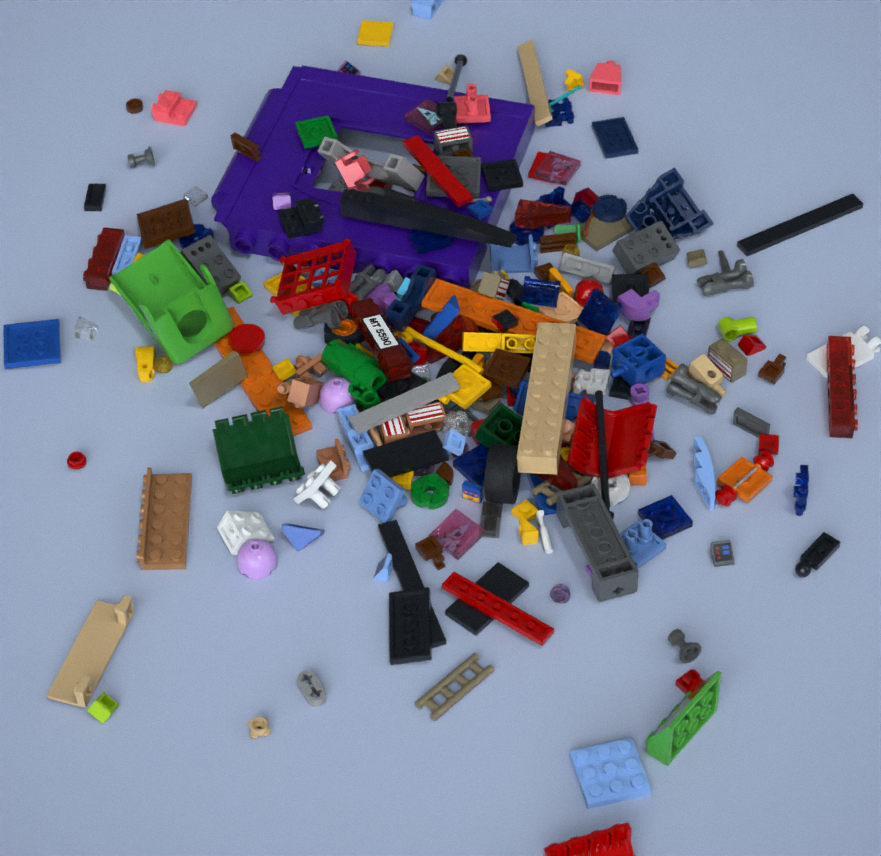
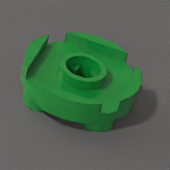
M430 473L429 475L419 477L411 483V500L416 506L420 508L424 506L428 507L429 510H434L447 503L449 485L437 473Z

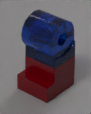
M589 187L576 192L570 215L581 224L586 222L591 215L590 211L593 203L598 200V196Z

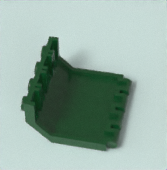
M283 406L269 409L270 417H267L266 410L250 413L252 421H248L247 414L231 417L233 425L229 424L228 418L214 421L216 428L212 429L221 473L228 492L232 491V494L244 492L243 488L251 487V490L263 488L262 484L270 483L272 486L281 484L283 479L289 478V481L301 479V475H305L304 467L300 465L289 414L284 413Z

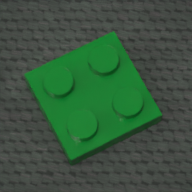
M329 115L295 122L296 130L304 149L320 146L324 137L338 140Z

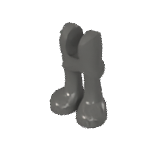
M743 259L735 262L732 271L725 273L717 272L697 279V283L702 288L704 296L726 292L729 289H748L754 286L752 273L747 271Z
M371 264L360 273H357L354 281L350 283L349 292L358 296L360 313L366 308L364 299L366 295L378 284L382 283L386 277L384 270L378 269L375 272V266Z
M336 300L322 307L315 306L314 308L301 310L299 316L294 319L293 325L296 329H304L320 322H326L330 329H339L341 319L348 316L347 304L342 300Z
M683 363L680 364L672 375L666 392L669 395H677L689 400L690 403L707 413L715 414L717 410L716 403L721 401L722 396L705 384L698 383L688 377V367ZM683 386H685V387H687V388H689V389H691V390H693V391H695V392H697V393L694 394V393L690 392L689 390L685 389Z

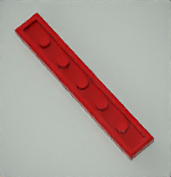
M418 135L403 141V146L457 207L473 201V196Z
M453 572L442 583L443 590L541 646L554 634V628L456 572Z

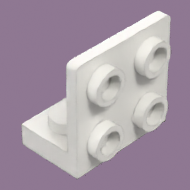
M227 510L217 527L232 555H237L240 547L248 540L262 539L267 542H273L275 539L259 512Z

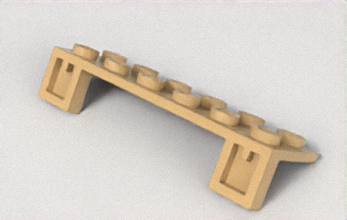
M124 595L121 602H118L117 605L102 601L95 602L47 694L48 699L82 708L87 707L135 612L131 596Z

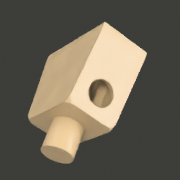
M703 353L690 362L687 373L688 377L698 383L705 384L707 387L718 392L723 398L727 393L721 386L724 376L711 360Z

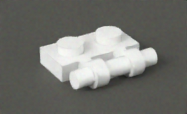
M592 368L591 372H586L584 369H580L575 376L573 384L574 393L580 394L584 389L587 390V394L595 395V392L600 390L603 392V395H606L610 370Z

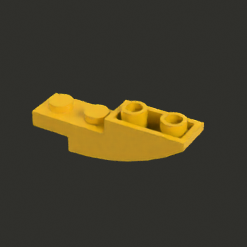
M463 332L462 351L494 352L497 348L511 353H534L536 335Z

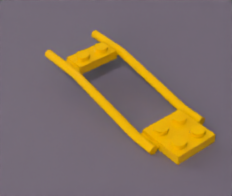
M407 326L404 332L398 330L394 332L397 339L401 337L407 344L416 339L462 363L452 373L460 384V389L438 399L445 405L452 400L466 410L492 387L491 382L481 376L484 368L465 356L418 333L409 326ZM359 343L355 345L374 358L382 369L392 374L398 370V368L388 363L393 359V356L387 349L379 350L376 347L371 352Z

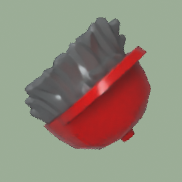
M593 275L585 277L577 283L573 297L581 307L588 310L589 314L601 312L604 309L603 304L605 303L602 284Z

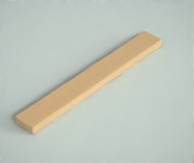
M533 40L519 45L518 51L531 105H535L534 120L536 125L540 126L553 120L535 44Z

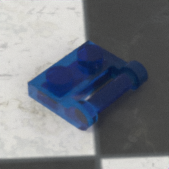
M525 276L520 303L526 302L528 304L556 308L561 281L556 280L552 282Z

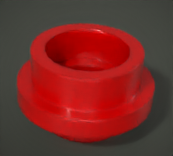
M78 451L72 452L67 459L68 466L75 470L83 468L87 463L85 455Z

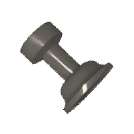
M150 146L145 150L144 155L136 157L133 154L127 155L130 168H134L136 163L144 161L155 166Z
M675 629L669 634L668 641L673 646L678 645L681 648L679 659L682 663L694 661L701 652L700 644L697 642L687 643L684 640L685 634L680 629Z

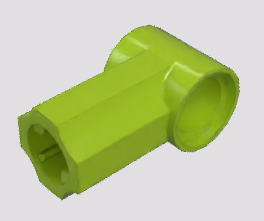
M724 317L717 324L722 337L726 341H733L739 335L757 332L755 317L738 320Z

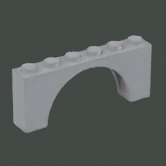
M324 137L317 152L338 169L335 162L353 150L336 139ZM358 153L351 157V159L355 160L362 155ZM389 154L386 163L366 157L372 168L370 172L366 173V178L374 177L377 181L418 191L424 175L404 157Z

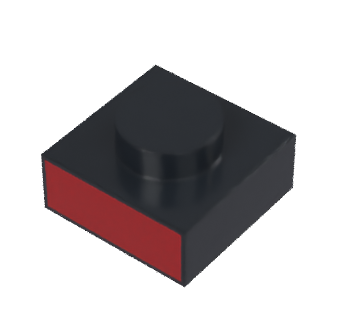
M507 309L492 316V322L502 332L518 325V319Z

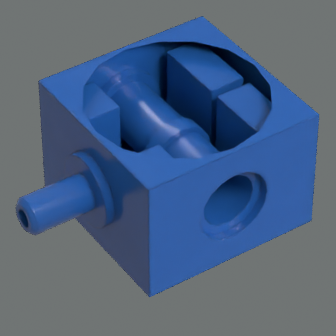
M642 333L613 349L612 368L614 370L610 372V376L612 378L621 376L631 386L639 383L646 384L665 373L666 355Z

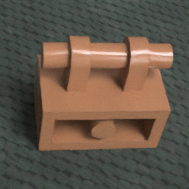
M301 377L281 383L277 391L281 394L289 393L287 401L293 403L292 406L303 409L304 407L317 404L323 382L309 377Z

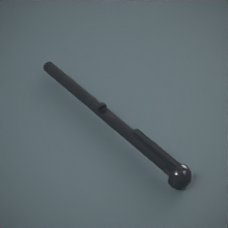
M463 54L455 57L456 67L447 94V102L453 101L462 66H465L467 63V58Z
M598 390L595 392L601 498L613 519L614 513L610 511L603 392Z

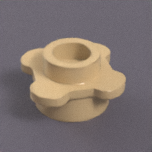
M256 717L248 722V727L251 729V738L256 739L260 736H269L271 734V729L268 728V719Z

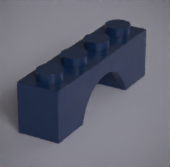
M421 264L418 265L411 275L410 284L404 298L401 301L394 299L386 310V322L390 328L404 332L421 308L423 298L435 282L436 269Z

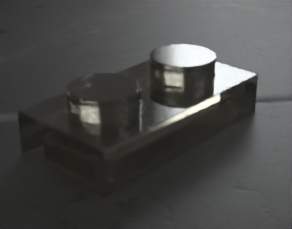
M483 502L479 537L499 538L503 510L502 503Z

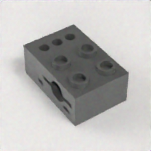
M661 220L618 240L612 251L627 274H641L640 271L654 263L661 266L674 260L680 248Z
M211 235L191 244L180 252L208 286L200 265L204 264L207 267L221 295L239 283L241 275Z

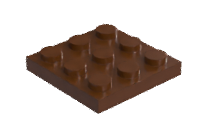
M187 198L137 214L145 249L164 243L167 239L173 241L174 239L196 233Z

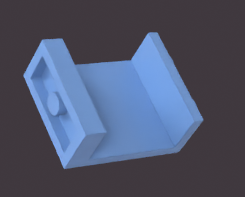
M532 235L528 237V245L512 246L510 248L489 244L491 270L497 272L504 270L506 273L534 272V266L538 265V255L534 254L537 252L536 242H533Z

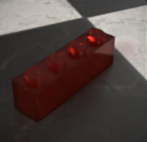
M103 227L101 234L98 235L97 245L93 247L92 258H89L88 268L83 273V281L86 282L87 289L108 291L111 283L109 277L112 275V270L125 236L124 229Z

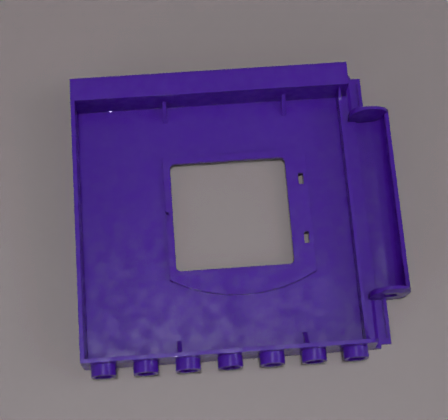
M304 65L302 67L293 66L282 88L270 89L265 94L243 136L259 145L257 150L260 151L261 159L256 162L235 151L211 197L212 206L217 211L214 221L221 222L227 228L230 247L241 254L251 253L280 261L281 256H292L339 243L348 238L357 252L353 273H360L371 264L375 266V272L378 269H382L386 274H390L391 271L397 270L404 281L406 277L411 280V275L418 265L421 264L436 269L437 279L470 289L488 249V243L341 216L340 198L344 193L313 187L326 159L317 152L320 146L304 149L295 122L329 115L337 136L341 129H350L401 139H409L418 135L425 143L434 144L433 131L442 130L441 121L431 126L427 122L428 119L418 108L436 113L437 103L447 102L446 98L449 90ZM455 92L454 96H466V93ZM488 97L491 122L460 123L457 126H468L473 140L472 154L474 157H481V164L516 159L518 168H520L534 133L535 105ZM434 148L433 152L435 155L438 156L436 149ZM482 170L479 198L490 196L492 201L487 204L493 208V212L480 221L497 226L511 189L489 192ZM424 171V178L413 197L475 218L467 209V207L475 202L457 207L449 197L426 196L427 172ZM289 192L291 208L295 207L296 201L312 198L313 202H317L319 205L318 214L322 213L324 217L322 232L287 239L278 217V211L280 210H274L272 194ZM328 255L325 256V260L322 263L327 262ZM332 256V260H331V261L336 260V259H340V258H335L334 256ZM309 260V267H311L313 260ZM341 263L331 265L330 269L339 270Z

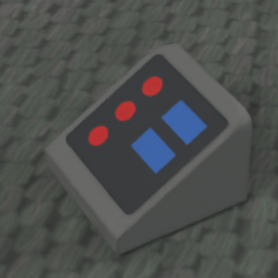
M730 540L711 543L710 553L714 567L734 565Z

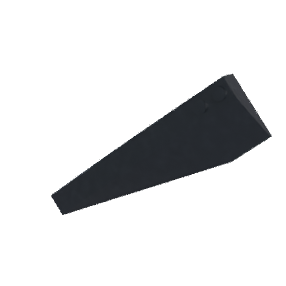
M359 184L347 188L340 198L341 216L510 248L517 238V234L392 189Z

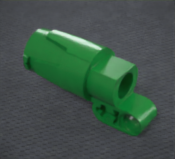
M340 339L330 341L322 353V362L328 366V370L337 377L345 378L351 383L348 388L349 393L355 402L365 410L382 403L376 391L387 379L378 368V362L351 343L346 344Z

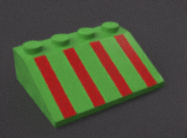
M720 671L715 672L698 684L693 691H688L683 702L680 705L677 704L673 708L671 715L661 721L657 731L649 734L646 740L647 754L668 766L717 711L722 675Z

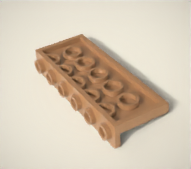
M147 467V475H143V485L146 486V489H142V501H144V504H141V516H143V519L139 520V529L142 531V535H138L140 550H137V562L141 563L142 570L186 569L192 473L152 474V468Z

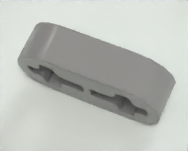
M308 670L299 673L297 677L298 687L307 702L313 707L322 706L326 702V692L317 676ZM307 679V681H310L311 685H308V683L304 680ZM313 692H315L316 695L320 697L317 698L316 696H313Z

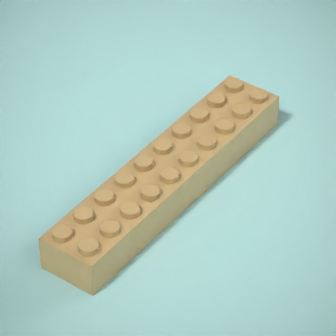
M538 322L517 451L518 473L555 475L558 473L577 341L576 324Z

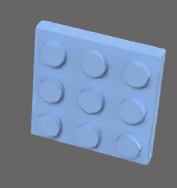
M632 737L570 751L569 756L588 809L651 795V788Z

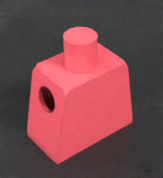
M611 60L606 63H598L590 76L589 92L620 95L621 66L616 65Z

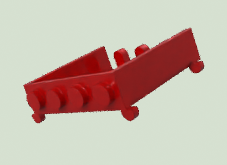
M345 238L344 241L288 257L281 256L280 263L284 262L285 264L277 297L271 296L270 302L275 303L284 315L347 298L357 254L351 244V240ZM328 255L327 262L322 263L325 260V256ZM332 256H334L335 258H340V259H336V260L331 261V260H332ZM309 260H313L311 267H307ZM341 263L339 270L329 273L331 265ZM325 267L323 275L314 277L315 270ZM310 271L308 279L298 281L300 274ZM338 275L335 283L326 285L329 277ZM323 279L320 287L311 289L312 282ZM307 283L305 291L296 293L297 286Z

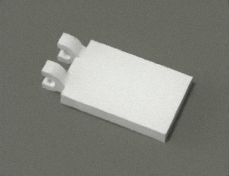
M864 325L855 334L850 331L808 353L806 360L827 379V370L851 371L872 360L874 353L880 351L877 345L881 344V340L876 336L867 344L865 341L868 340V337L865 334L869 333V329Z

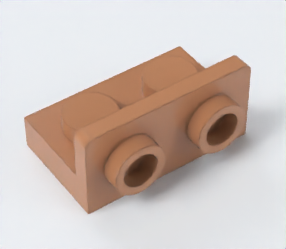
M334 439V447L316 450L319 465L322 463L325 465L329 461L336 465L329 475L333 481L348 479V470H351L349 459L344 457L346 456L345 447L340 445L339 439Z

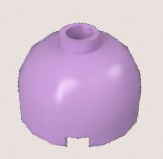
M334 377L328 379L322 385L319 399L320 406L324 411L334 414L338 408L353 404L356 406L355 400L348 391L351 384L348 380L342 377Z
M248 540L238 551L237 567L242 575L244 573L251 579L268 577L271 571L277 567L276 552L273 546L266 540Z

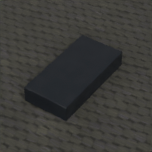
M106 184L88 185L84 211L102 212L107 189Z

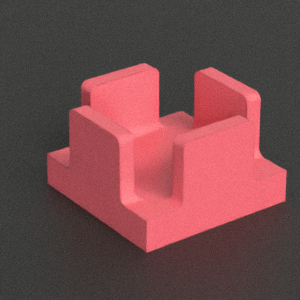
M359 149L343 155L335 162L348 188L359 184L368 185L375 180L374 177L365 181L362 180L366 173L372 170L365 155L355 160L351 159V157L360 152Z

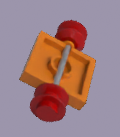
M760 451L758 456L753 457V463L741 456L717 478V484L721 486V490L719 489L715 492L717 502L720 505L730 506L731 501H735L739 497L749 503L772 482L773 476L767 473L769 467L774 466L773 456L769 452Z

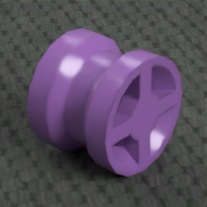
M639 383L631 387L630 403L633 406L649 402L650 390L648 386Z

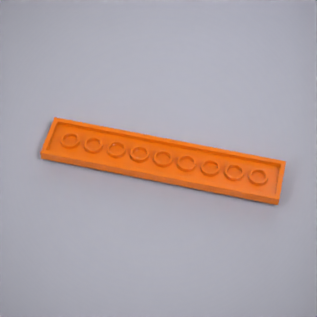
M437 278L423 298L421 305L422 307L439 312L452 295H455L460 308V312L455 318L498 333L536 335L538 322L567 323ZM507 309L518 319V325L502 332L492 322V316ZM576 326L577 341L574 359L593 365L606 342L607 336Z
M233 306L227 308L233 320V328L244 324ZM229 334L213 343L222 358L233 352L232 347L228 343ZM255 350L252 354L238 353L248 374V377L239 384L256 410H266L267 417H270L269 409L283 406L284 413L289 414L293 436L311 430L312 423L301 408L292 406L293 403L287 401L289 393L281 394L277 391L278 386L284 382L278 378L272 369L273 365L263 350Z

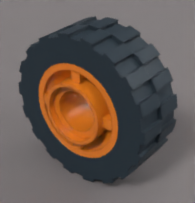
M348 315L346 318L341 319L339 329H330L325 323V343L328 344L332 340L340 339L346 344L351 343L354 346L357 343L360 344L365 340V329L362 320L354 315Z

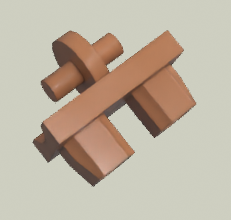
M318 354L312 360L310 356H297V364L294 365V368L297 370L295 372L296 377L293 379L301 377L315 379L311 375L312 372L318 377L323 376L327 371V367L322 362V355Z

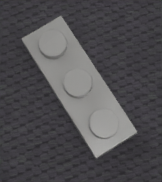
M564 252L559 270L583 277L593 275L597 281L612 284V274L615 273L616 267Z

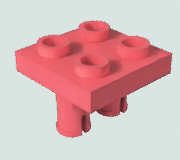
M467 85L466 96H454V102L457 105V124L491 122L488 95H477L476 85Z

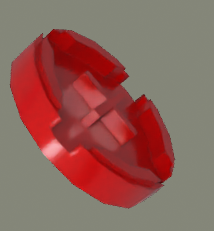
M254 324L238 325L229 333L228 343L232 350L237 353L252 354L253 351H259L265 345V333L263 329Z

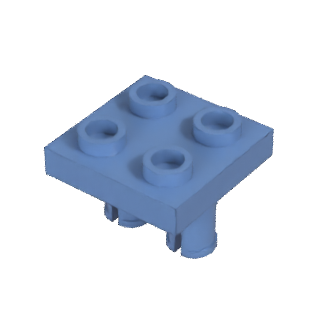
M374 469L358 503L385 523L392 520L398 506H406L408 504V498L404 496L405 489L380 469Z
M644 519L643 522L638 520L620 533L637 569L666 549V543L652 532L653 523L649 519Z

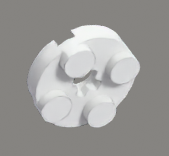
M626 474L608 478L609 486L614 485V488H609L610 506H615L618 502L625 500L630 494L629 478ZM593 476L592 484H595L601 496L600 478Z

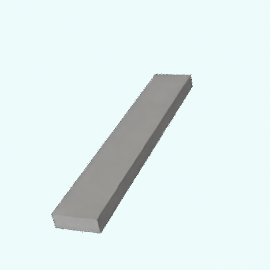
M450 372L349 417V422L358 435L460 389V384Z

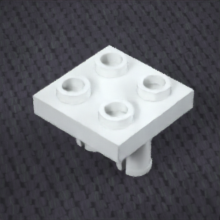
M329 461L325 465L323 463L320 464L316 470H312L306 477L307 481L295 490L297 494L293 500L300 504L305 499L311 498L323 510L331 500L319 490V487L325 488L332 496L341 489L329 477L336 465Z

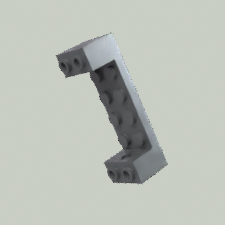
M595 484L557 493L556 514L563 528L571 527L592 570V589L598 602L637 592L639 571Z

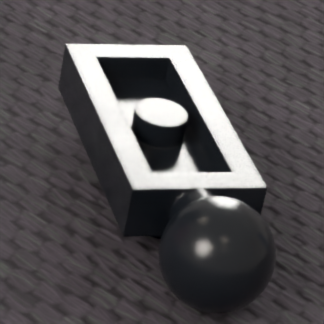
M823 532L801 555V562L795 566L796 574L799 577H807L811 573V568L817 571L840 547V541Z

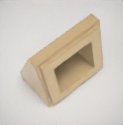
M446 65L435 77V80L450 85L454 70L449 65Z

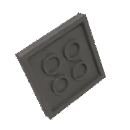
M437 156L473 198H479L481 157ZM427 173L426 196L448 197Z

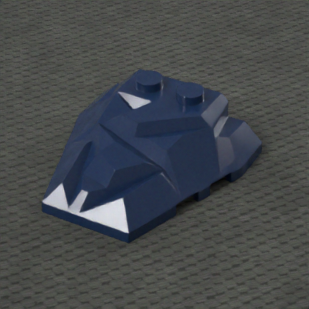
M675 167L659 176L656 183L646 191L644 197L625 216L634 232H638L662 220L673 239L699 234L714 223L704 209L702 211L698 209L684 189V180Z

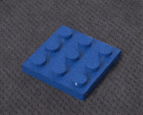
M59 319L3 325L5 369L61 363Z

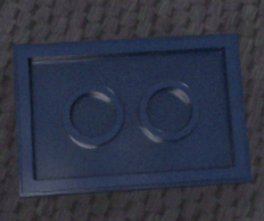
M624 117L592 122L591 127L605 159L638 154V147Z

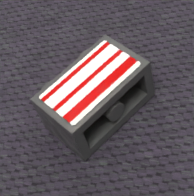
M468 126L433 131L434 147L438 156H452L454 151L468 148L473 152V140Z

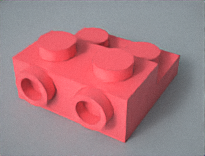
M165 90L163 94L160 93L158 95V102L152 105L151 112L153 113L154 121L185 127L197 107V101L181 98L180 92Z

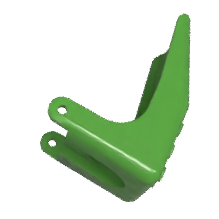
M167 239L156 249L120 272L111 275L109 280L167 357L174 364H182L229 334L233 330L234 324L207 267L204 264L200 265L208 286L174 244Z

